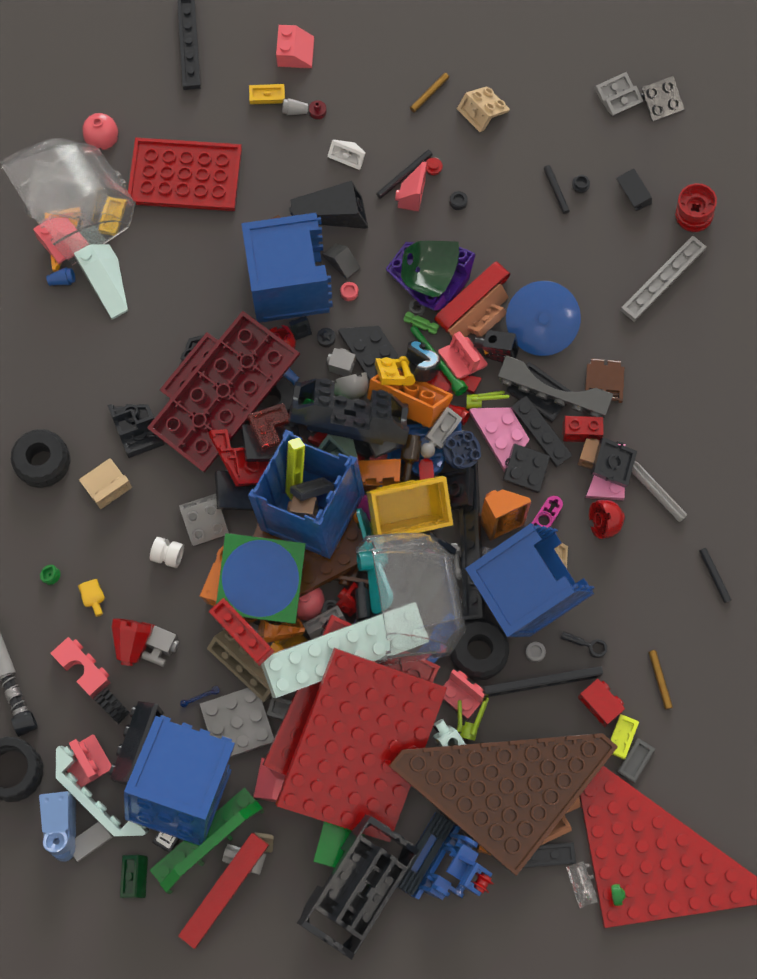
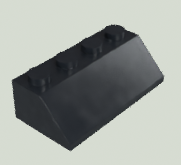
M138 701L137 706H133L130 714L132 720L130 725H126L123 733L125 737L124 742L118 746L116 756H118L116 764L113 763L110 768L109 775H111L110 779L112 781L127 786L155 716L160 717L163 715V710L158 704Z

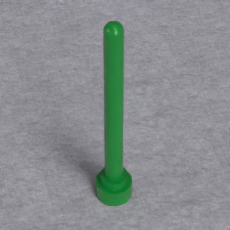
M412 326L410 329L412 334L418 341L425 344V349L437 353L416 326ZM440 358L439 368L450 381L451 390L456 396L462 395L467 391L468 386L463 380L457 379Z

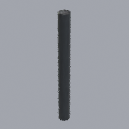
M428 149L376 193L378 198L384 197L422 162L433 155L432 152Z

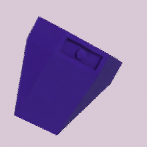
M405 242L387 266L386 271L419 304L434 311L443 309L460 293L468 282L475 253L459 247L458 264L448 287L440 296L431 297L409 288L401 278L404 251L414 243ZM409 253L407 256V263L408 265H411L413 262V255ZM417 267L415 271L420 272V268Z

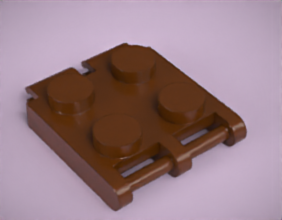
M591 358L590 364L587 363L585 391L598 388L612 393V400L622 403L625 367H621V361L608 360L607 365H604V359Z

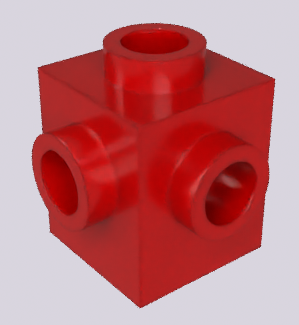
M355 582L347 589L344 587L337 595L339 600L335 604L336 606L338 605L343 613L350 617L356 612L355 589L358 588V585Z

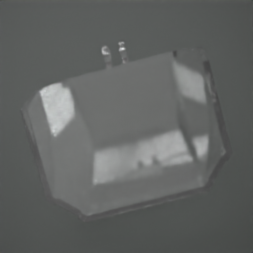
M52 138L24 148L0 161L2 169L41 228L45 227L53 237L51 242L72 266L77 263L74 255L75 252L90 244H105L130 227L136 203L125 188L126 181L120 179V172L112 169L97 147L65 138Z
M393 533L366 536L355 549L356 552L372 550L386 639L390 640V651H386V655L379 659L377 663L392 665L450 656L466 631L453 555L432 536L427 534Z

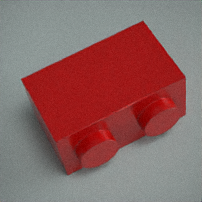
M599 679L595 680L578 696V699L604 728L625 710L623 701L618 696L614 697L607 683Z

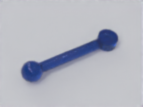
M214 686L208 692L189 700H182L180 705L181 707H187L189 703L210 694H218L220 691L219 687Z

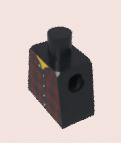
M488 330L485 338L476 336L474 340V347L483 349L484 356L487 359L503 363L506 355L515 359L517 357L519 348L515 333Z

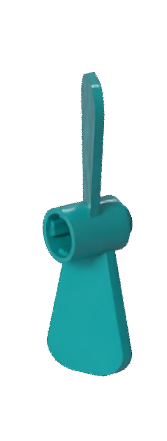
M358 508L356 513L366 551L357 552V566L359 571H368L371 610L374 614H379L387 610L393 601V594L383 571L384 564H387V555L385 552L383 553L382 549L374 550L368 517L362 508Z

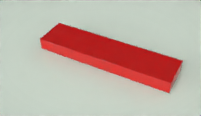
M224 598L208 611L259 666L275 652Z

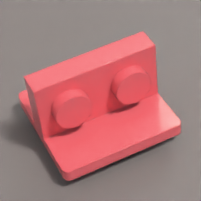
M460 331L453 335L450 345L438 350L439 356L457 379L487 367L488 364L477 348L474 347L468 337H464Z
M94 734L81 742L75 739L69 743L77 761L67 772H71L78 779L76 783L81 788L110 771L112 764Z

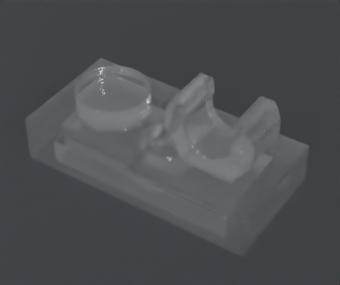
M584 861L566 867L579 908L598 902L596 892L590 879L594 878V875H588L586 868L590 867V864H585Z

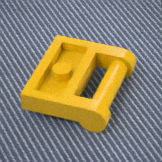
M401 356L399 359L376 358L375 367L381 385L410 386L415 383V377L410 371L409 360L406 356ZM397 368L402 369L404 376L399 375Z

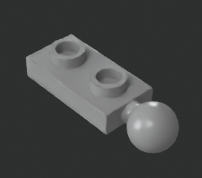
M446 407L424 437L429 443H424L421 446V455L425 458H431L435 454V446L441 449L444 440L453 433L462 417L449 407Z

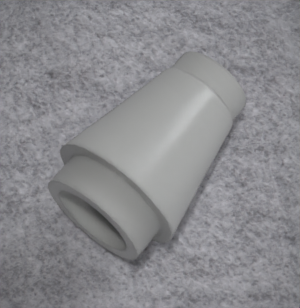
M291 98L283 99L282 113L286 114V116L307 114L308 103Z

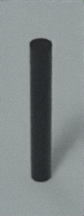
M547 165L544 167V171L563 214H567L570 212L551 166Z
M707 549L699 550L724 603L730 602L729 593Z

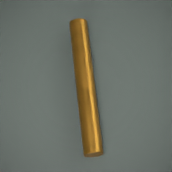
M444 73L410 107V110L415 113L449 79V75Z
M656 650L649 651L665 710L671 709L673 706Z

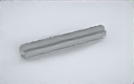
M635 461L632 473L677 521L680 522L685 519L687 513Z

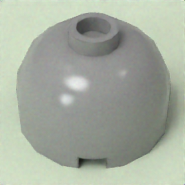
M361 373L362 377L353 374L336 379L334 395L344 396L351 400H360L359 398L368 391L367 373Z

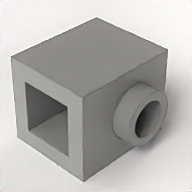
M334 348L333 353H329L326 361L329 372L342 376L351 375L356 362V354L350 353L343 348Z

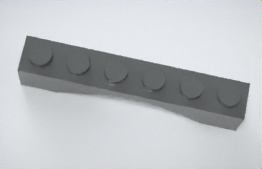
M507 355L498 375V380H501L500 383L509 387L515 385L522 392H534L541 399H553L554 403L560 406L567 404L572 406L571 409L574 411L590 413L591 417L605 418L613 397L612 393L598 388L580 392L554 389L537 379L530 372L524 361Z

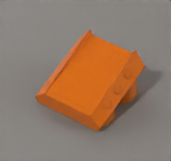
M296 618V624L261 619L258 626V634L266 643L303 635L305 632V627L298 618Z

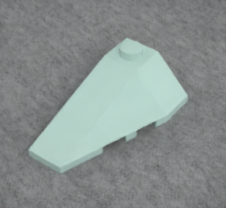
M90 244L75 252L74 255L79 266L111 319L113 320L126 313L128 307L119 261L109 244Z

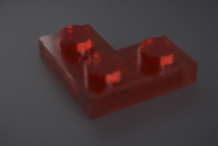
M284 403L248 414V421L261 450L280 445V439L275 427L289 423V414Z

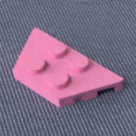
M511 408L470 409L471 417L505 472V461L510 456L513 444L525 447L530 440Z

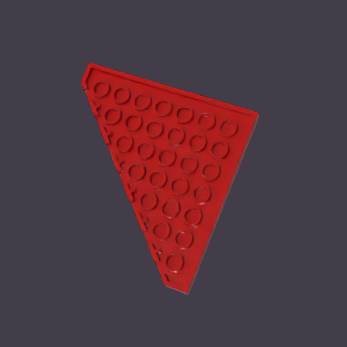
M605 766L599 770L581 793L580 802L604 928L757 905V876ZM613 884H620V887L625 891V899L621 906L613 904L611 892Z

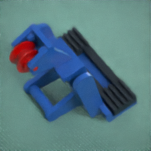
M435 812L415 846L419 849V852L397 887L418 900L423 892L443 900L444 897L450 895L448 890L460 898H463L465 889L476 896H480L481 893H489L487 886L494 883L491 882L492 873L475 862L479 854L472 850V847L477 848L478 843L467 836L458 835L457 833L460 828L446 817H443V815H440V813ZM445 853L453 858L446 872L460 880L456 888L451 886L452 883L440 875L434 874ZM476 875V881H471L473 876Z

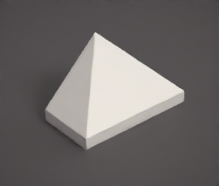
M332 140L327 157L360 170L365 152L354 142Z

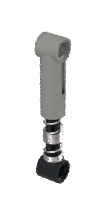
M0 632V681L3 683L2 687L5 688L6 699L12 706V725L16 734L20 737L38 729V725L31 710L29 711L24 706L23 702L25 700H22L21 690L17 687L18 684L14 680L16 671Z

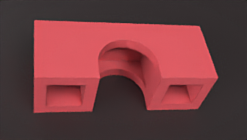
M68 637L51 652V655L66 671L77 664L84 666V674L76 682L93 699L111 683L107 679L110 675L102 667L98 669L94 665L97 661L89 653L85 655L81 651L84 647L76 639L72 641Z

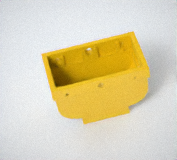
M445 476L400 482L377 487L375 490L366 492L373 534L379 542L453 525Z

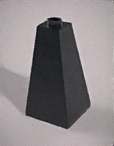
M352 181L290 200L291 207H289L291 216L316 213L317 218L321 217V224L318 225L368 228L362 195Z

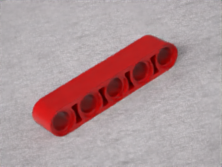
M494 262L435 316L434 321L449 333L448 329L496 285H503L510 277V273L500 263Z

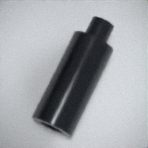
M359 582L358 588L355 589L357 622L371 618L369 589L366 588L365 582Z

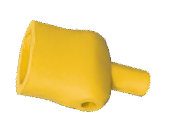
M98 579L78 585L84 606H92L96 617L103 615L99 603L103 602L105 597Z

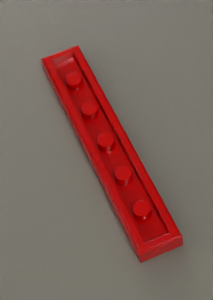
M254 832L250 834L178 935L192 948H197L269 847V844Z

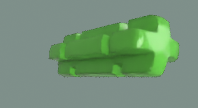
M407 312L404 316V322L408 324L413 323V326L424 331L428 330L433 335L438 332L439 325L434 322L430 323L429 320L418 315L414 316L411 312Z

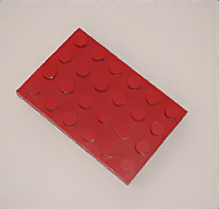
M135 137L127 204L235 211L242 144Z

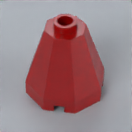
M113 619L112 632L116 658L121 661V665L133 666V663L139 662L155 625L145 622L140 623L134 620Z

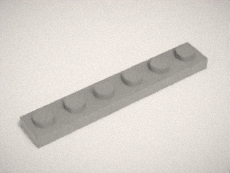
M692 236L621 307L620 311L635 322L706 250L707 246Z

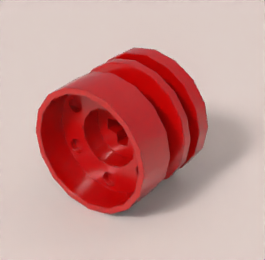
M699 183L690 184L683 188L678 196L675 214L677 223L689 232H699L710 226L717 204L715 192L709 186Z

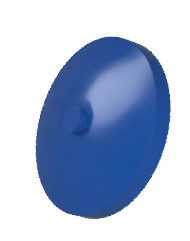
M537 281L522 287L510 300L506 312L508 333L516 334L518 347L538 356L553 355L567 348L575 339L581 323L580 308L573 294L562 285L551 281Z

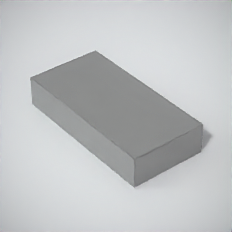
M97 822L75 838L74 858L77 862L81 861L113 837L100 822Z

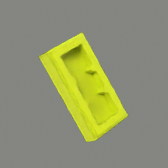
M622 714L619 715L610 739L618 746L612 755L625 760L639 721Z

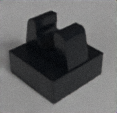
M306 316L289 322L291 332L296 340L312 335Z

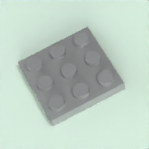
M249 688L200 703L210 735L220 739L224 736L232 739V742L235 743L231 757L272 744L274 736L263 702Z

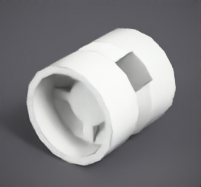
M156 537L151 548L150 561L160 564L164 561L166 566L178 568L184 553V544L175 541L169 543L168 539Z

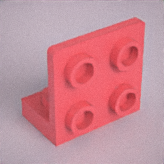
M453 669L449 680L444 684L447 690L443 701L458 712V700H461L462 716L468 720L483 702L484 690L478 684L470 683L467 680L468 677L459 670L457 672Z

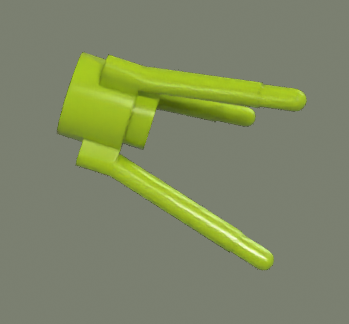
M505 391L467 394V410L482 408L483 400L507 399L510 396L502 395L505 394Z
M488 697L482 702L474 724L465 722L462 725V701L458 700V725L456 730L461 732L460 736L462 738L475 741L479 724L489 701Z

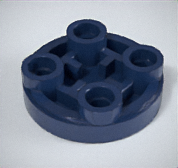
M456 431L444 440L442 454L447 464L451 467L465 469L473 466L480 459L481 447L471 431Z

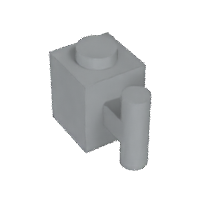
M154 626L152 634L146 643L153 651L152 653L144 651L141 658L164 667L166 660L160 656L162 653L171 656L172 652H176L179 646L177 635Z

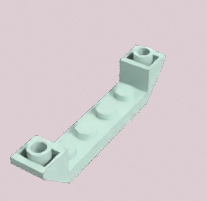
M58 746L56 748V779L113 836H143L149 832L146 827L130 821L121 827L122 823L114 815L110 816L106 812L107 808L100 801L95 802L91 798L93 794L85 786L81 788L76 783L78 779L71 772L66 773L77 761L73 750L68 746Z

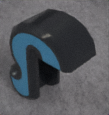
M420 341L409 342L406 357L409 362L417 366L414 374L415 381L427 382L434 379L438 374L440 357L437 353L425 349V344Z

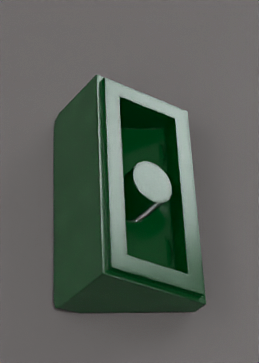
M122 856L120 898L146 897L147 856Z

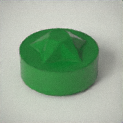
M54 565L45 566L40 573L41 581L47 585L55 584L60 578V570Z
M613 884L611 886L613 904L621 906L625 899V891L620 887V884Z

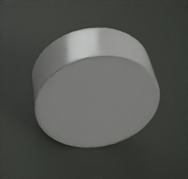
M532 642L527 646L525 654L529 661L537 663L545 657L546 649L540 642Z

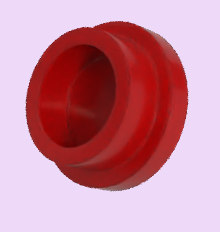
M429 158L426 161V172L428 174L437 175L441 172L443 165L438 158Z

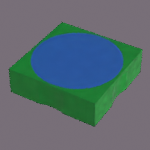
M225 533L216 604L224 598L242 617L296 624L306 543Z

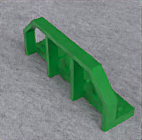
M244 787L216 812L206 840L200 846L183 840L150 869L151 873L159 881L160 886L165 892L171 894L173 892L171 888L182 875L196 863L203 866L205 863L202 861V858L226 837L231 842L233 838L230 833L256 813H264V809Z

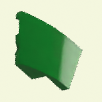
M324 822L313 862L335 868L344 854L341 847L352 830Z

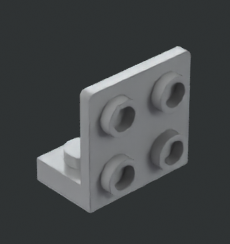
M216 494L179 505L193 546L229 533L222 510L217 509Z

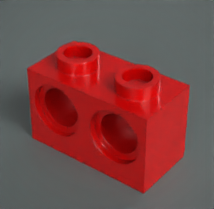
M565 416L563 442H585L586 438H594L600 441L604 435L603 417Z

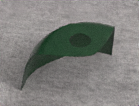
M417 241L407 247L403 254L401 278L404 284L415 291L431 297H437L444 293L458 264L459 242ZM409 253L413 255V262L411 265H408L407 263V256ZM417 267L420 268V272L415 271Z

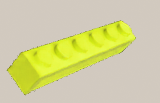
M300 438L288 441L285 493L290 500L293 498V494L290 493V487L303 483L305 445Z

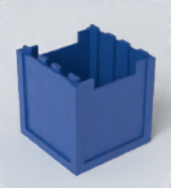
M316 213L241 223L257 322L262 323L330 313L329 308L333 307L332 301H329V299H332V292H330L332 287L328 285L331 282V275L327 276L325 265L315 266L316 262H321L320 251H323V244H319V242L323 241L322 235H318L322 234V227L318 226V224H321V217L317 218Z
M285 430L280 445L257 485L248 495L260 530L286 541L306 543L305 549L330 559L365 495L358 459L341 453L338 454V457L303 443L305 445L303 483L324 477L334 484V491L330 490L329 493L316 496L319 506L316 519L304 515V518L287 511L289 501L292 502V500L285 493L288 441L300 438L302 441V438L294 435L291 431Z
M530 523L465 568L507 637H531L594 595V586H589L584 578L575 583L554 548L562 544L556 534L558 532L556 528L535 526Z
M155 716L124 790L125 820L200 846L206 840L232 770L228 762L235 743L232 742V739L224 736L221 739L211 736L209 731L200 729V731L193 730V726L186 723L179 725L170 722L171 718L166 716Z

